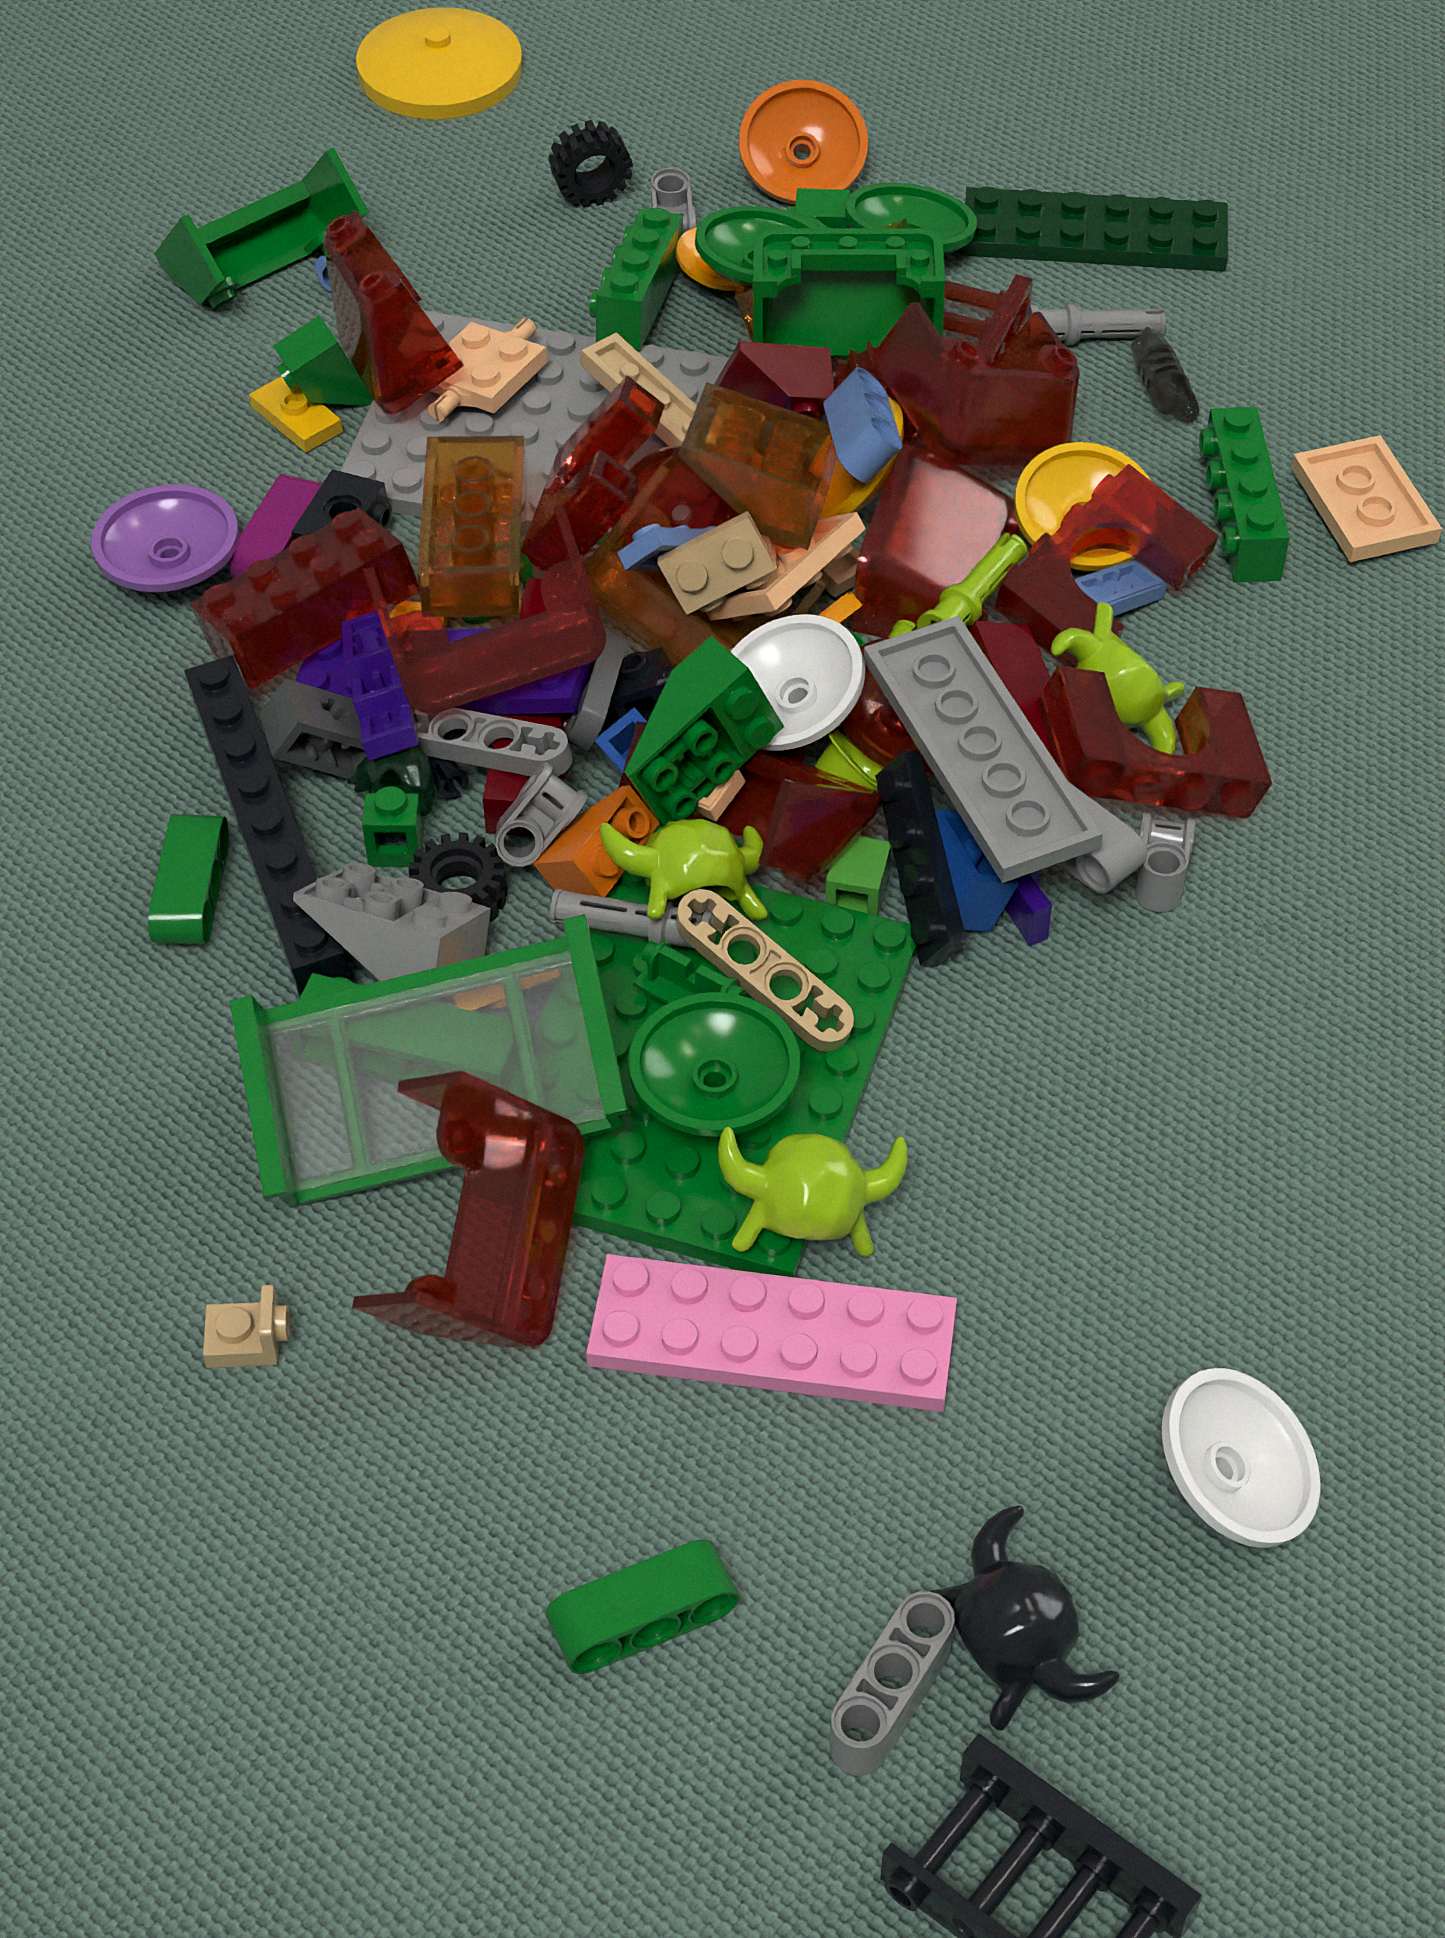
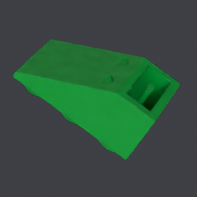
M710 636L671 671L624 772L660 824L666 826L669 821H679L687 818L703 797L707 798L716 786L728 781L734 772L761 748L768 745L773 737L784 728V725L750 669L714 637Z

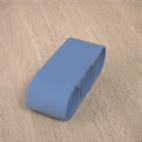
M857 367L824 401V409L838 460L853 477L863 483H868L902 449V442L886 390L872 374L863 368Z

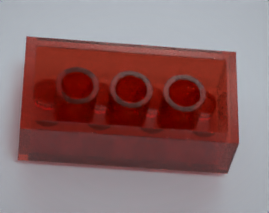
M357 508L353 511L337 515L331 524L317 532L295 539L287 549L273 557L251 564L246 572L229 582L212 586L202 597L190 603V606L211 651L219 659L233 655L243 682L252 690L342 638L341 622L386 607L391 609L422 590L403 543L363 510Z

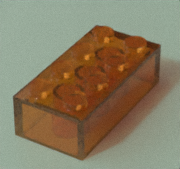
M524 436L427 437L418 559V583L422 617L520 616L523 602L527 467Z

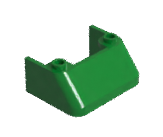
M333 147L322 155L301 181L202 227L196 228L189 214L181 217L154 255L163 271L200 305L210 303L212 308L216 309L236 298L234 291L321 250L326 255V252L330 249L343 248L348 244L345 237L369 213V210Z

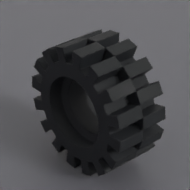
M592 120L585 121V128L581 130L577 123L570 126L573 133L568 135L563 131L558 135L562 144L553 142L551 146L553 154H549L548 160L561 194L564 198L568 197L569 201L575 205L580 200L582 207H590L591 200H594L597 206L603 205L602 197L607 195L612 201L617 197L614 190L618 188L623 192L627 187L624 179L631 180L633 174L630 167H633L632 159L621 135L618 134L613 126L608 128L606 122L602 121L598 122L596 128ZM593 156H606L597 168L588 172L576 171L584 160Z
M459 832V839L457 841H451L450 833L441 835V844L437 845L433 839H430L424 843L425 852L420 849L416 850L413 854L414 862L409 863V878L421 881L424 884L423 888L436 892H459L466 894L472 898L473 903L491 908L489 918L491 922L498 917L497 908L503 910L506 904L507 887L504 861L498 856L496 846L493 843L486 847L485 838L478 835L473 842H469L468 833ZM455 876H467L477 880L474 884L461 889H448L439 885L444 880Z

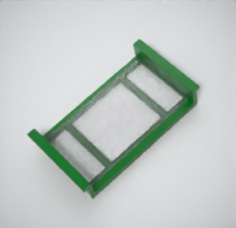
M586 915L563 919L565 937L269 1009H264L252 995L230 1000L264 1198L279 1197L292 1208L625 1128L621 1114L628 1113V1107Z

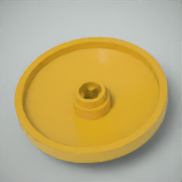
M426 8L400 14L384 21L371 30L362 40L357 51V74L359 84L364 93L373 102L386 110L419 119L459 118L484 111L510 95L516 88L522 75V50L520 42L513 31L501 21L491 16L461 8Z

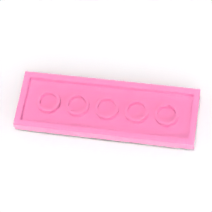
M607 1254L586 1353L587 1366L944 1412L957 1298Z

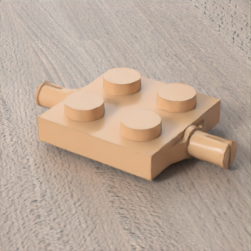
M524 317L510 331L503 333L484 325L470 322L417 372L419 387L440 395L428 407L431 417L435 420L439 419L441 422L456 407L460 406L477 407L491 413H495L548 362L546 347L527 341L536 333L535 324L530 319L526 321Z

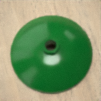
M908 183L871 184L852 192L846 201L845 217L852 228L928 229L941 236L944 255L958 251L969 244L975 237L977 229V218L966 204L949 194L925 186Z
M760 206L730 207L709 214L699 223L696 229L695 247L700 257L713 271L737 284L753 288L754 239L759 233L777 228L819 227L798 215L779 209Z
M698 993L676 999L662 1006L640 1026L633 1038L629 1051L631 1085L636 1097L644 1108L662 1123L676 1130L699 1136L720 1137L725 1127H730L735 1135L753 1130L765 1124L779 1114L789 1103L796 1091L800 1077V1050L788 1024L776 1012L764 1004L731 993ZM710 1085H719L720 1087H709V1086H710Z

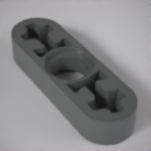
M605 627L598 634L599 643L576 713L569 714L564 730L568 742L585 751L591 748L605 721L628 643L627 638Z

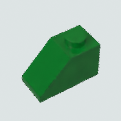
M320 315L273 345L283 361L276 369L290 390L293 391L300 387L309 402L368 406L372 403L374 398Z

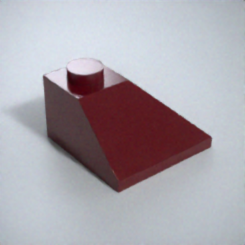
M739 341L713 384V394L773 418L792 419L793 422L798 424L821 421L825 415L824 401L834 391L830 348Z

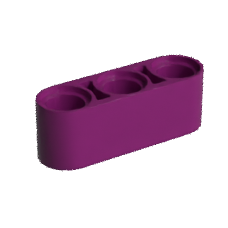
M280 474L238 538L236 550L230 558L229 564L230 574L233 579L277 590L284 588L297 568L291 531L323 483L287 474Z

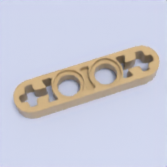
M699 889L689 892L682 898L678 906L676 927L678 933L687 943L729 978L734 977L738 979L741 988L745 989L756 1001L776 1012L788 1024L790 1029L811 1047L819 1051L829 1052L845 1045L850 1037L854 1022L852 1009L845 1000L718 894L711 890ZM692 909L699 914L706 909L711 911L710 923L712 926L704 921L700 922L697 926L692 924ZM729 925L731 928L725 931L719 944L715 945L713 942H715L716 930L722 934L725 926ZM735 941H748L757 948L759 957L751 964H738L730 958L727 951L728 947ZM778 976H790L798 982L801 992L794 999L782 1000L771 992L770 982ZM809 996H814L812 1010L807 1007L803 1016L798 1015L797 1012L803 1009ZM816 1014L824 1019L828 1018L831 1014L838 1018L836 1025L838 1032L832 1028H828L824 1032L819 1031L816 1028L819 1021Z

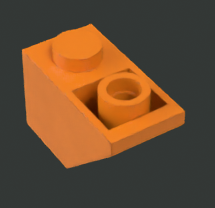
M630 785L620 787L576 816L564 830L557 834L533 863L554 890L563 889L564 891L605 897L625 870L615 865L606 853L601 840V824L604 822L609 823L620 834L638 845H644L660 824Z

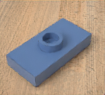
M1133 559L1128 563L1111 566L1066 582L1062 597L1095 621L1098 603L1110 604L1113 608V616L1163 599L1168 584L1136 559Z

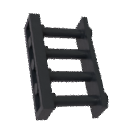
M980 1733L963 1752L959 1780L964 1783L966 1793L914 1858H911L893 1843L888 1845L882 1856L880 1879L885 1882L884 1887L888 1894L898 1904L910 1911H916L919 1908L957 1938H1017L990 1916L1042 1849L1047 1851L1051 1850V1848L1074 1864L1076 1873L1027 1938H1062L1098 1890L1106 1891L1107 1889L1130 1905L1132 1913L1115 1938H1150L1154 1932L1163 1933L1164 1931L1173 1938H1182L1194 1922L1202 1897L1199 1892ZM998 1808L1018 1823L1021 1832L967 1900L935 1875L985 1811Z

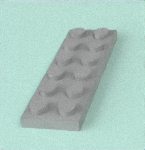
M959 616L864 647L866 666L1002 883L1101 848L1103 833Z

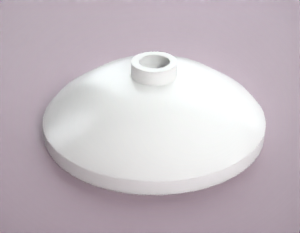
M802 614L773 620L749 633L731 651L734 656L750 669L784 725V728L761 750H789L802 747L822 738L835 729L848 716L857 703L864 686L865 660L856 639L840 623L823 616Z
M1206 1369L1192 1375L1177 1386L1169 1397L1164 1409L1162 1441L1171 1476L1188 1505L1204 1522L1217 1532L1247 1546L1257 1548L1275 1547L1300 1535L1308 1527L1316 1514L1321 1484L1318 1462L1310 1439L1289 1406L1262 1382L1247 1374L1231 1369Z

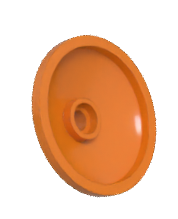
M791 80L767 89L749 106L740 126L739 153L748 176L767 195L789 204H796L797 188L847 190L857 180L867 157L868 134L860 111L841 91L818 81ZM804 151L809 157L801 160L796 158L794 153Z

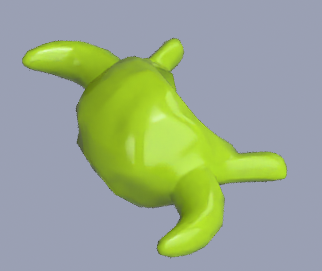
M1100 602L1096 608L1093 634L1090 631L1079 628H1069L1062 631L1052 641L1051 653L1054 656H1060L1062 653L1068 652L1078 661L1074 675V691L1086 713L1109 725L1111 728L1126 730L1141 727L1151 743L1156 765L1159 768L1165 767L1172 759L1176 750L1177 735L1172 719L1165 710L1164 704L1182 696L1185 691V685L1180 681L1164 685L1156 671L1112 632L1113 608L1108 603Z
M704 819L669 821L662 829L651 834L644 846L630 841L609 823L604 822L601 824L600 834L603 846L615 865L631 875L645 878L646 885L650 887L647 916L650 920L662 918L666 910L667 900H672L689 891L699 889L711 890L730 901H738L743 911L751 920L761 921L767 917L768 912L745 878L752 875L764 860V843L755 828L751 826L744 828L743 846L738 848L732 834L726 827Z
M725 1127L721 1133L718 1146V1161L723 1177L736 1192L754 1199L746 1219L733 1239L732 1247L740 1252L748 1250L762 1229L787 1237L817 1241L842 1239L850 1234L856 1252L862 1257H869L874 1253V1246L867 1227L864 1206L885 1199L898 1188L906 1172L908 1161L905 1139L899 1136L894 1140L887 1158L880 1166L875 1169L862 1170L848 1146L840 1141L813 1133L792 1134L775 1144L768 1151L763 1165L747 1162L742 1157L736 1143L734 1131L730 1127Z

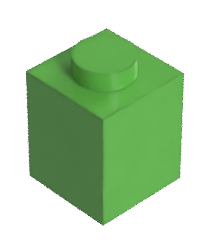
M839 833L826 879L825 903L879 916L890 874L891 845L889 841Z

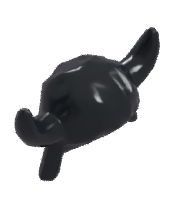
M1021 1506L1008 1507L996 1513L985 1522L974 1538L971 1551L974 1572L973 1580L961 1585L930 1591L941 1595L950 1603L954 1611L955 1626L965 1647L982 1671L1002 1690L989 1716L990 1724L1000 1731L1007 1727L1022 1700L1034 1684L1052 1699L1068 1704H1076L1094 1700L1105 1694L1119 1680V1673L1117 1671L1110 1670L1096 1674H1079L1068 1665L1065 1660L1075 1646L1079 1634L1078 1617L1072 1595L1063 1585L1058 1575L1042 1565L1008 1561L1005 1551L1006 1541L1010 1532L1024 1515V1509Z

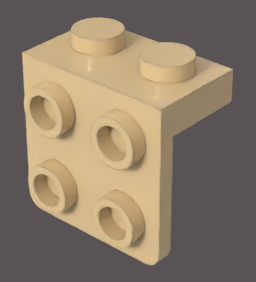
M746 511L658 556L657 564L686 615L697 609H700L701 612H707L721 605L727 599V594L743 586L747 590L756 588L770 579L772 576L771 572L777 569L775 539L770 531L760 534L751 515Z

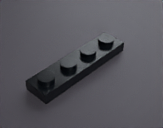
M903 750L875 775L877 793L881 799L888 828V840L893 849L899 875V886L904 896L911 924V937L914 943L917 944L916 951L919 964L922 966L938 967L967 943L921 752Z

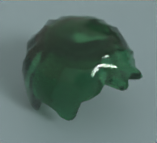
M410 747L368 761L366 756L361 763L356 765L353 776L347 781L348 784L355 785L354 790L356 793L367 790L368 793H376L384 787L392 786L400 788L405 794H419L421 816L428 815L432 811L435 799V770L427 755L418 748Z

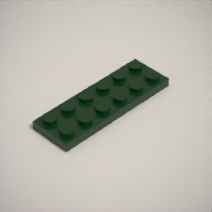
M988 186L981 188L966 187L965 204L973 211L977 218V229L973 240L962 247L961 256L1226 272L1228 260V204L1225 202L1175 200L1166 197H1127L1121 194L1108 196L1083 194L1080 192H1042L1035 189L1008 190Z

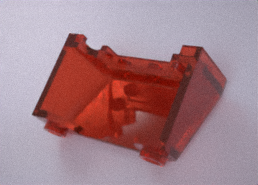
M354 210L349 215H343L333 220L326 229V236L323 242L339 341L379 408L385 414H396L408 408L464 365L418 304L422 299L359 213Z
M904 440L859 553L854 596L863 606L853 616V632L887 639L893 630V626L899 620H908L915 623L916 626L912 631L917 630V621L920 616L928 610H933L939 604L940 595L946 587L962 582L1003 534L1009 533L1010 538L1013 534L1018 536L1020 528L1014 512V499L925 444ZM982 608V615L978 621L987 622L988 609ZM971 625V626H966L969 631H970L972 625Z

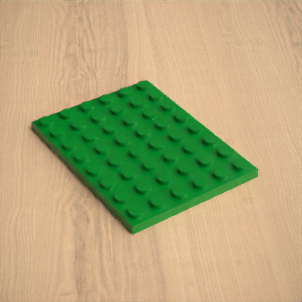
M624 871L605 898L648 905L650 887L646 885L645 878L631 875ZM749 884L768 912L764 920L754 921L746 915L738 901H730L722 897L845 1000L851 1007L854 1016L850 1037L845 1045L834 1051H819L808 1045L793 1032L799 1046L801 1062L800 1077L796 1091L785 1108L770 1121L753 1130L735 1134L738 1149L747 1162L763 1165L768 1151L780 1140L792 1134H819L846 1144L917 955V944L914 943L911 937V924ZM689 892L672 899L674 907H678L682 898ZM729 925L725 926L722 934L717 930L715 945L719 944L725 931L731 928ZM589 928L628 1107V1113L621 1114L625 1128L471 1164L464 1179L465 1194L731 1269L796 1277L809 1240L787 1237L762 1229L748 1250L740 1252L732 1247L733 1239L746 1219L754 1199L736 1192L724 1179L718 1161L720 1137L699 1136L676 1130L651 1115L636 1097L629 1076L630 1046L643 1022L659 1008L666 1005V1003L633 986V981L648 966V963L642 960V953L649 940L644 937ZM735 941L727 949L730 958L738 964H751L759 957L757 948L748 941ZM671 945L672 949L691 958L692 962L698 965L702 964L729 979L727 975L708 959L699 955L696 949ZM573 966L562 969L532 1034L549 1119L602 1107ZM778 976L769 984L771 992L782 1000L794 999L801 992L798 982L790 976ZM810 995L803 1009L797 1012V1014L803 1016L807 1007L812 1010L815 997ZM816 1014L819 1018L816 1028L819 1031L824 1032L826 1029L832 1028L838 1032L836 1029L838 1018L831 1014L828 1018L824 1019ZM520 1064L503 1102H500L485 1135L532 1124ZM710 1085L709 1087H720V1086H719V1085Z

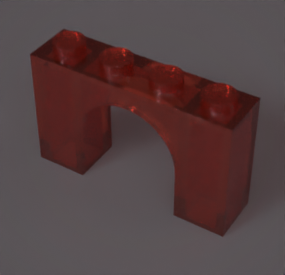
M628 375L625 376L558 450L520 550L536 568L547 571L559 581L632 506L640 479L623 467V465L657 430L665 404Z
M1128 464L1115 477L1111 474L1106 475L1095 487L1091 495L1092 498L1084 506L1080 503L1075 504L1066 513L1060 523L1061 527L1053 535H1050L1048 532L1044 533L1034 543L1029 551V557L1021 565L1015 563L1006 568L1004 572L1008 571V573L998 586L1000 589L994 608L1013 624L1028 625L1035 642L1052 655V641L1058 633L1069 628H1079L1090 631L1093 634L1097 603L1086 595L1075 582L1070 570V562L1074 558L1095 549L1119 550L1141 561L1175 590L1179 591L1208 563L1219 535ZM1113 617L1111 630L1121 638L1125 626ZM1064 652L1060 656L1052 655L1075 674L1078 661L1071 654Z
M1058 665L1037 700L1054 761L1068 782L1089 797L1249 818L1272 785L1270 774L1241 693L1195 687L1174 721L1185 755H1173L1156 750L1140 741L1125 727L1117 714L1104 672Z

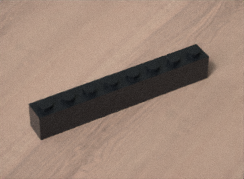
M231 655L184 670L197 715L299 999L312 973L331 978L342 977L352 981L342 945L293 901L294 892L316 882L317 877L234 656Z

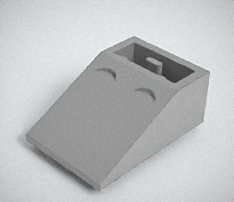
M363 863L345 864L343 868L325 877L318 878L316 882L294 892L293 901L379 981L485 955L491 908L473 903L472 898L463 893L436 892L423 888L424 884L417 879L408 877L393 879L377 874L374 867Z

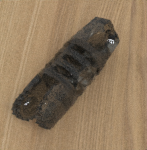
M1147 326L1131 344L1138 373L1159 413L1168 415L1173 412L1178 421L1187 424L1189 422L1193 423L1194 420H1197L1200 409L1188 377L1174 349L1159 331Z

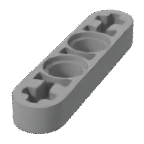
M412 700L419 745L401 751L530 777L544 762L553 766L552 773L557 777L565 773L572 764L573 756L567 735L559 728ZM450 730H467V732L458 739H442V737ZM496 739H513L510 745L505 748H488L491 742Z

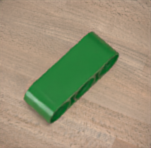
M172 814L170 816L149 907L148 931L151 942L193 945L208 944L229 846V827L225 816Z
M705 1539L686 1543L572 1589L553 1600L546 1608L545 1616L571 1672L584 1674L596 1671L715 1622L730 1613L737 1606L740 1597L712 1541Z

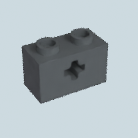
M285 678L259 713L272 758L358 782L362 780L378 759L368 761L361 743L360 720L350 697Z

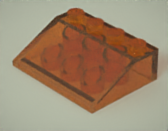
M706 382L678 457L739 515L748 511L760 534L769 537L773 544L785 549H796L799 547L808 550L828 493L837 458L829 424Z

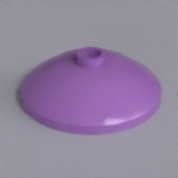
M160 485L134 492L110 506L95 524L91 536V549L99 570L116 584L149 593L174 592L195 586L218 572L230 560L236 550L239 528L236 515L231 506L214 492L191 485Z

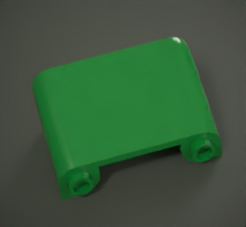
M777 228L763 231L755 237L753 258V342L830 348L831 356H893L895 369L909 379L941 378L945 268L943 241L940 235L931 230L919 228Z

